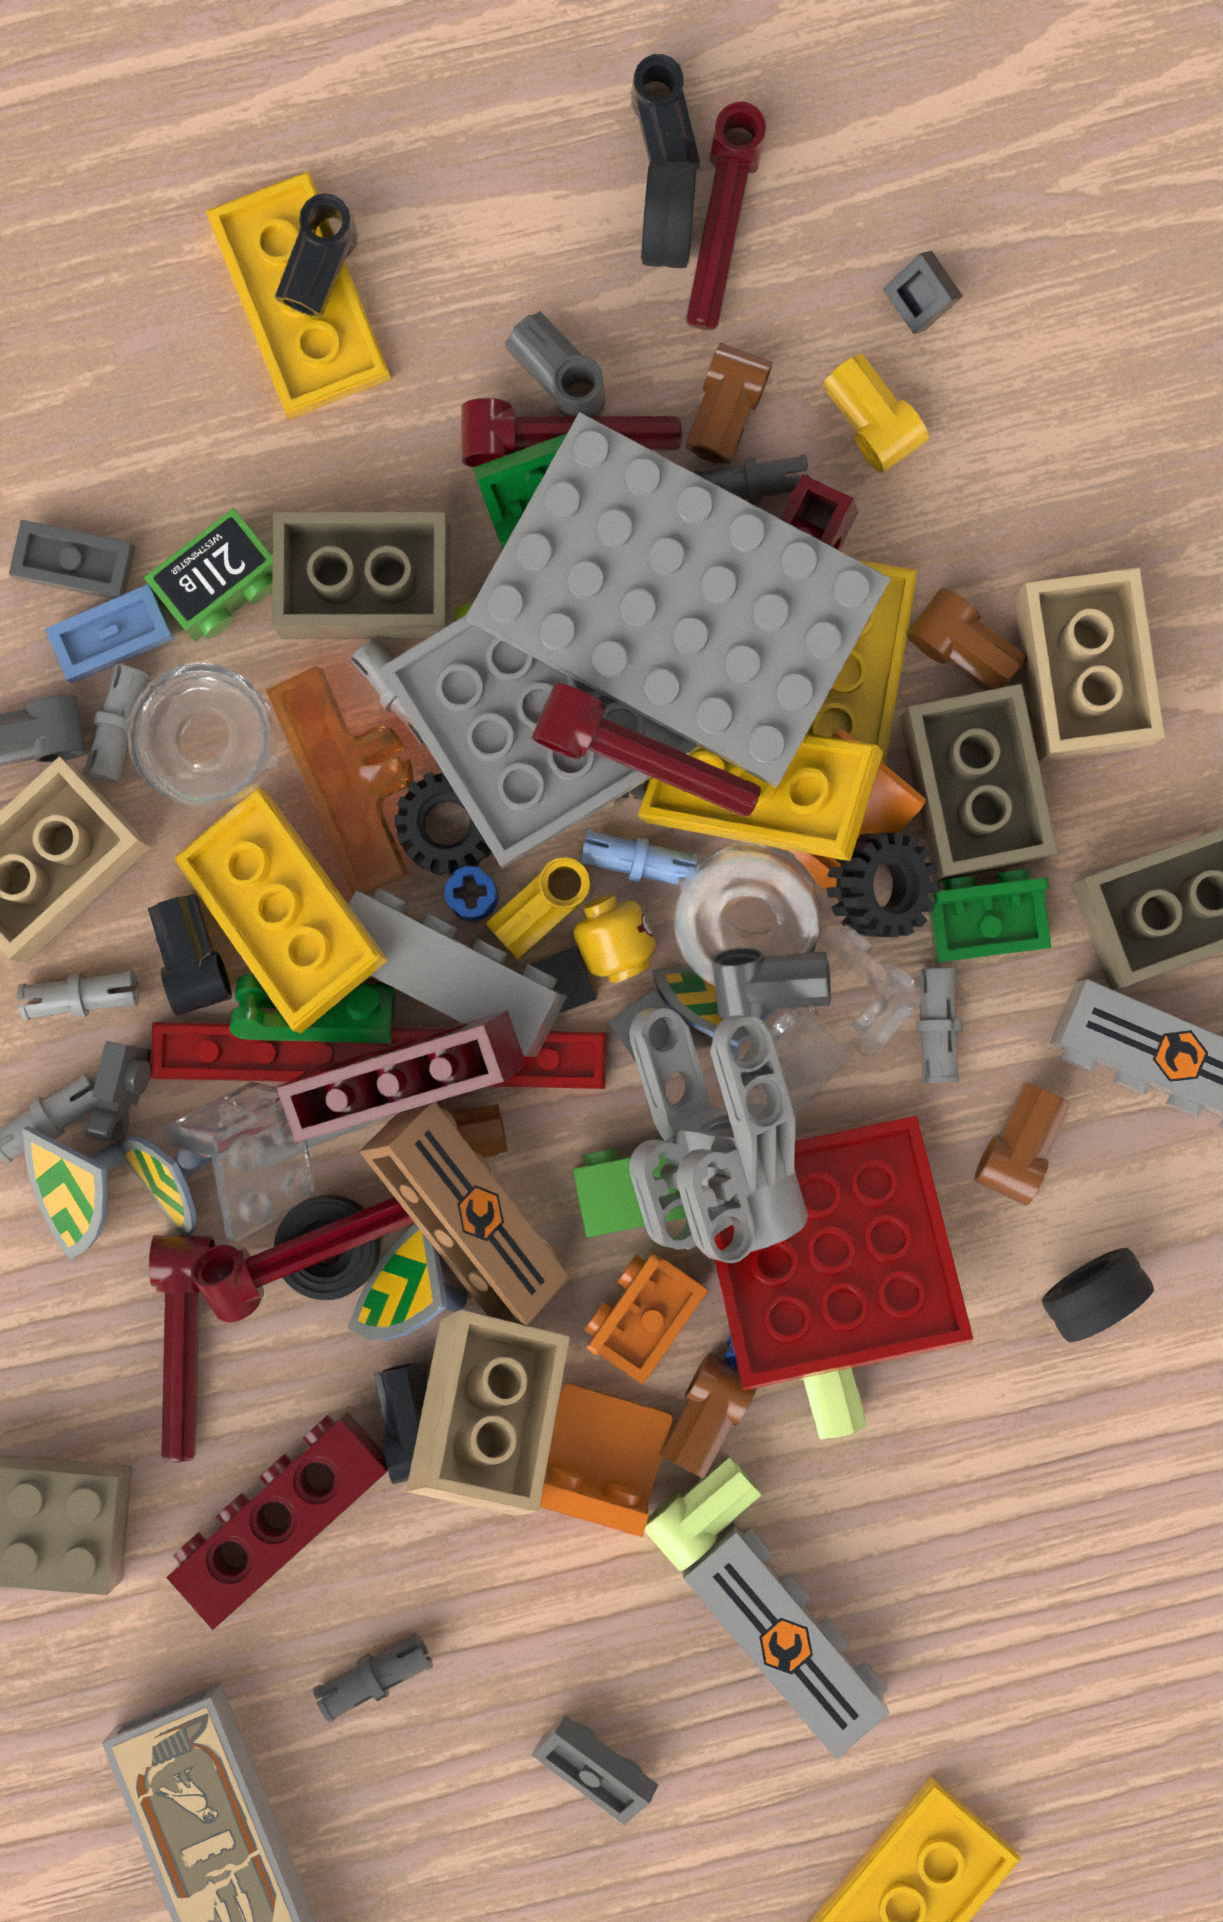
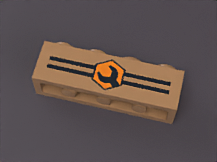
M436 1102L397 1113L359 1151L487 1316L528 1325L569 1279L568 1274L557 1261L558 1256L554 1248L547 1241L539 1238L524 1218L525 1213L521 1205L503 1191L491 1175V1168L485 1158L470 1148L457 1131V1124L453 1116L446 1109L437 1105Z

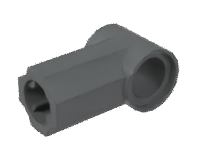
M541 311L534 315L526 316L514 327L510 337L505 341V348L556 401L561 415L577 416L580 412L586 416H599L604 409L606 398L602 370L597 362L588 356H583ZM580 381L587 382L594 387L584 397H572L565 392L571 384Z
M55 695L43 697L26 703V709L0 714V766L36 759V762H54L59 756L69 760L86 754L76 696Z
M736 948L722 951L712 958L718 1015L722 1019L734 1015L759 1018L767 1014L770 1009L830 1006L831 976L827 952L764 956L763 952L758 949Z

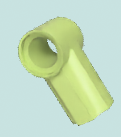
M852 1368L799 1379L804 1382L820 1440L850 1435L867 1427L864 1417L865 1413Z
M728 1454L708 1471L705 1479L700 1478L683 1494L677 1492L660 1504L649 1515L644 1531L676 1569L683 1571L701 1558L716 1542L718 1538L716 1534L758 1499L761 1493L747 1474Z

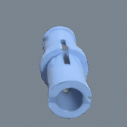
M587 829L580 863L582 865L587 864L629 874L628 880L640 882L641 877L682 886L684 889L690 890L696 868H694V865L697 864L698 854H690L649 844V838L638 836L637 840L634 841Z

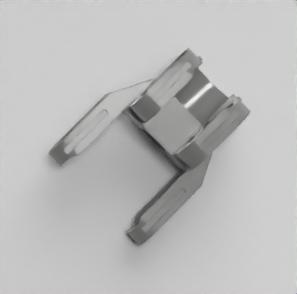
M660 1007L645 1008L637 1013L631 1022L629 1031L630 1043L654 1124L664 1140L652 1139L641 1143L631 1155L629 1164L630 1177L650 1238L659 1245L674 1249L685 1248L689 1250L697 1246L709 1258L734 1263L741 1261L751 1251L774 1245L802 1230L807 1222L808 1215L794 1168L796 1120L768 1026L759 1018L734 1015L724 1019L716 1028L710 1054L726 1108L722 1109L711 1106L689 1026L674 1010ZM658 1018H663L669 1027V1038L663 1048L656 1050L649 1039L650 1027ZM743 1026L750 1035L751 1045L747 1055L741 1060H737L731 1051L730 1043L734 1032ZM678 1072L685 1081V1091L680 1101L676 1104H671L665 1093L666 1082L671 1075ZM757 1084L762 1085L766 1091V1106L747 1104L748 1094ZM658 1157L666 1158L667 1165L660 1169L661 1178L653 1177L652 1172L653 1169L659 1166ZM668 1188L676 1189V1193L669 1194ZM680 1206L685 1213V1226L679 1235L671 1238L666 1231V1218L670 1210ZM734 1225V1236L730 1245L723 1250L718 1249L714 1237L725 1228Z

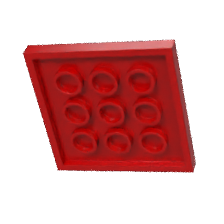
M917 1115L795 1141L794 1168L808 1215L807 1222L802 1230L774 1245L751 1251L738 1262L728 1263L714 1259L743 1391L972 1343L974 1339ZM730 1225L714 1237L718 1249L723 1250L730 1245L734 1236V1225Z

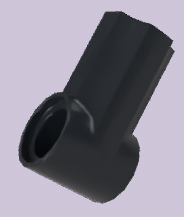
M652 54L644 58L637 65L633 76L631 106L639 119L649 165L652 160L690 162L696 164L695 169L698 170L700 168V159L683 92V72L680 65L672 57L664 54ZM650 82H661L670 89L671 93L663 98H655L646 93L643 87Z
M326 193L314 195L303 205L299 217L301 228L275 294L278 302L285 304L294 311L310 317L320 318L324 316L344 260L352 253L358 239L356 225L343 200L335 195ZM336 218L342 221L340 230L334 236L323 238L316 235L317 227L325 219Z
M192 894L175 897L149 907L148 912L164 962V967L161 968L162 983L174 1014L178 1016L232 999L229 977L219 952L213 950L198 896Z
M424 1361L398 1365L374 1373L386 1433H383V1449L392 1484L407 1482L409 1479L428 1384Z

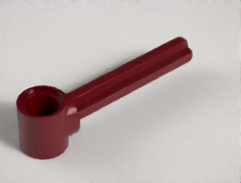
M734 102L727 105L721 110L716 119L709 162L716 169L686 315L687 324L699 330H715L719 325L749 173L756 172L759 167L766 132V122L761 111L756 106L747 102ZM732 128H743L752 135L754 140L747 145L736 146L730 143L724 134Z
M496 398L468 400L461 405L462 463L474 468L512 454L515 451H520L566 434L577 416L515 417V408H512L511 404L507 401ZM588 416L650 450H677L681 445L682 426L680 418L677 416Z
M554 683L531 737L536 743L573 759L585 757L587 750H590L742 817H749L754 811L761 792V788L757 784L602 717L605 710L603 708L604 704L599 699L575 687Z
M393 1197L253 1256L245 1248L237 1250L230 1245H218L209 1248L193 1263L191 1278L219 1320L223 1322H236L248 1317L257 1309L262 1297H264L263 1285L415 1222L397 1199Z
M154 1235L150 1246V1283L152 1287H156V1291L165 1293L161 1456L163 1460L171 1462L190 1461L196 1455L200 1291L191 1278V1268L195 1260L204 1251L215 1246L213 1236Z

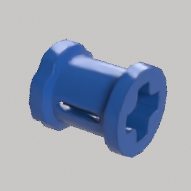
M466 866L457 869L445 884L444 896L448 906L458 917L466 921L476 922L486 919L493 913L498 904L496 884L490 876L478 867ZM475 880L479 889H487V896L479 897L477 899V907L469 909L463 899H457V893L465 891L467 887L466 881Z

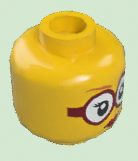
M609 894L595 899L583 907L586 916L575 925L573 933L591 974L599 977H608L611 983L631 978L651 966L649 957L655 952L657 943L644 911L638 902L632 900L618 902L614 894Z

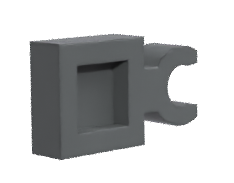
M106 1041L92 1097L99 1098V1101L89 1119L87 1137L106 1142L111 1140L122 1143L125 1140L129 1126L128 1111L130 1104H138L139 1096L145 1091L150 1080L151 1068L148 1061L151 1050L134 1045Z

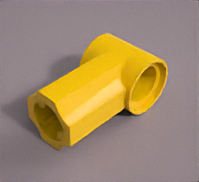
M863 353L843 362L823 380V389L854 429V438L858 448L867 462L878 473L883 474L929 441L928 431L918 413L905 400L897 401Z
M567 857L556 858L547 863L532 882L485 924L506 948L520 960L568 915L585 904L591 892L589 874L585 867L575 859ZM560 870L574 871L581 878L580 891L572 899L560 900L550 893V880Z

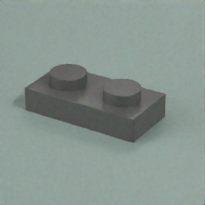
M21 520L9 575L21 581L115 599L126 593L136 547L128 541Z
M566 1715L541 1737L532 1753L534 1758L624 1825L650 1803L658 1787L657 1783L643 1774L641 1768L635 1762L619 1756L596 1739L595 1734L588 1727L572 1721Z

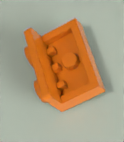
M653 1249L645 1260L637 1254L632 1258L617 1280V1283L625 1288L612 1307L603 1301L584 1328V1331L591 1335L586 1344L587 1350L594 1355L598 1353L642 1385L649 1378L709 1291L708 1288Z

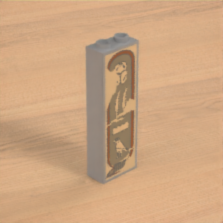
M221 1682L113 1728L102 1742V1745L173 1922H317Z

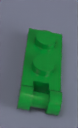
M245 974L237 979L235 999L239 1003V1007L232 1011L230 1031L238 1038L246 1040L391 1043L396 995L395 988L388 984L361 983L300 1034L290 1028L278 1009L277 1013H264L261 1008L277 1007L254 974Z

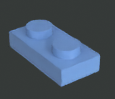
M149 584L45 628L65 678L71 684L175 640L157 596Z

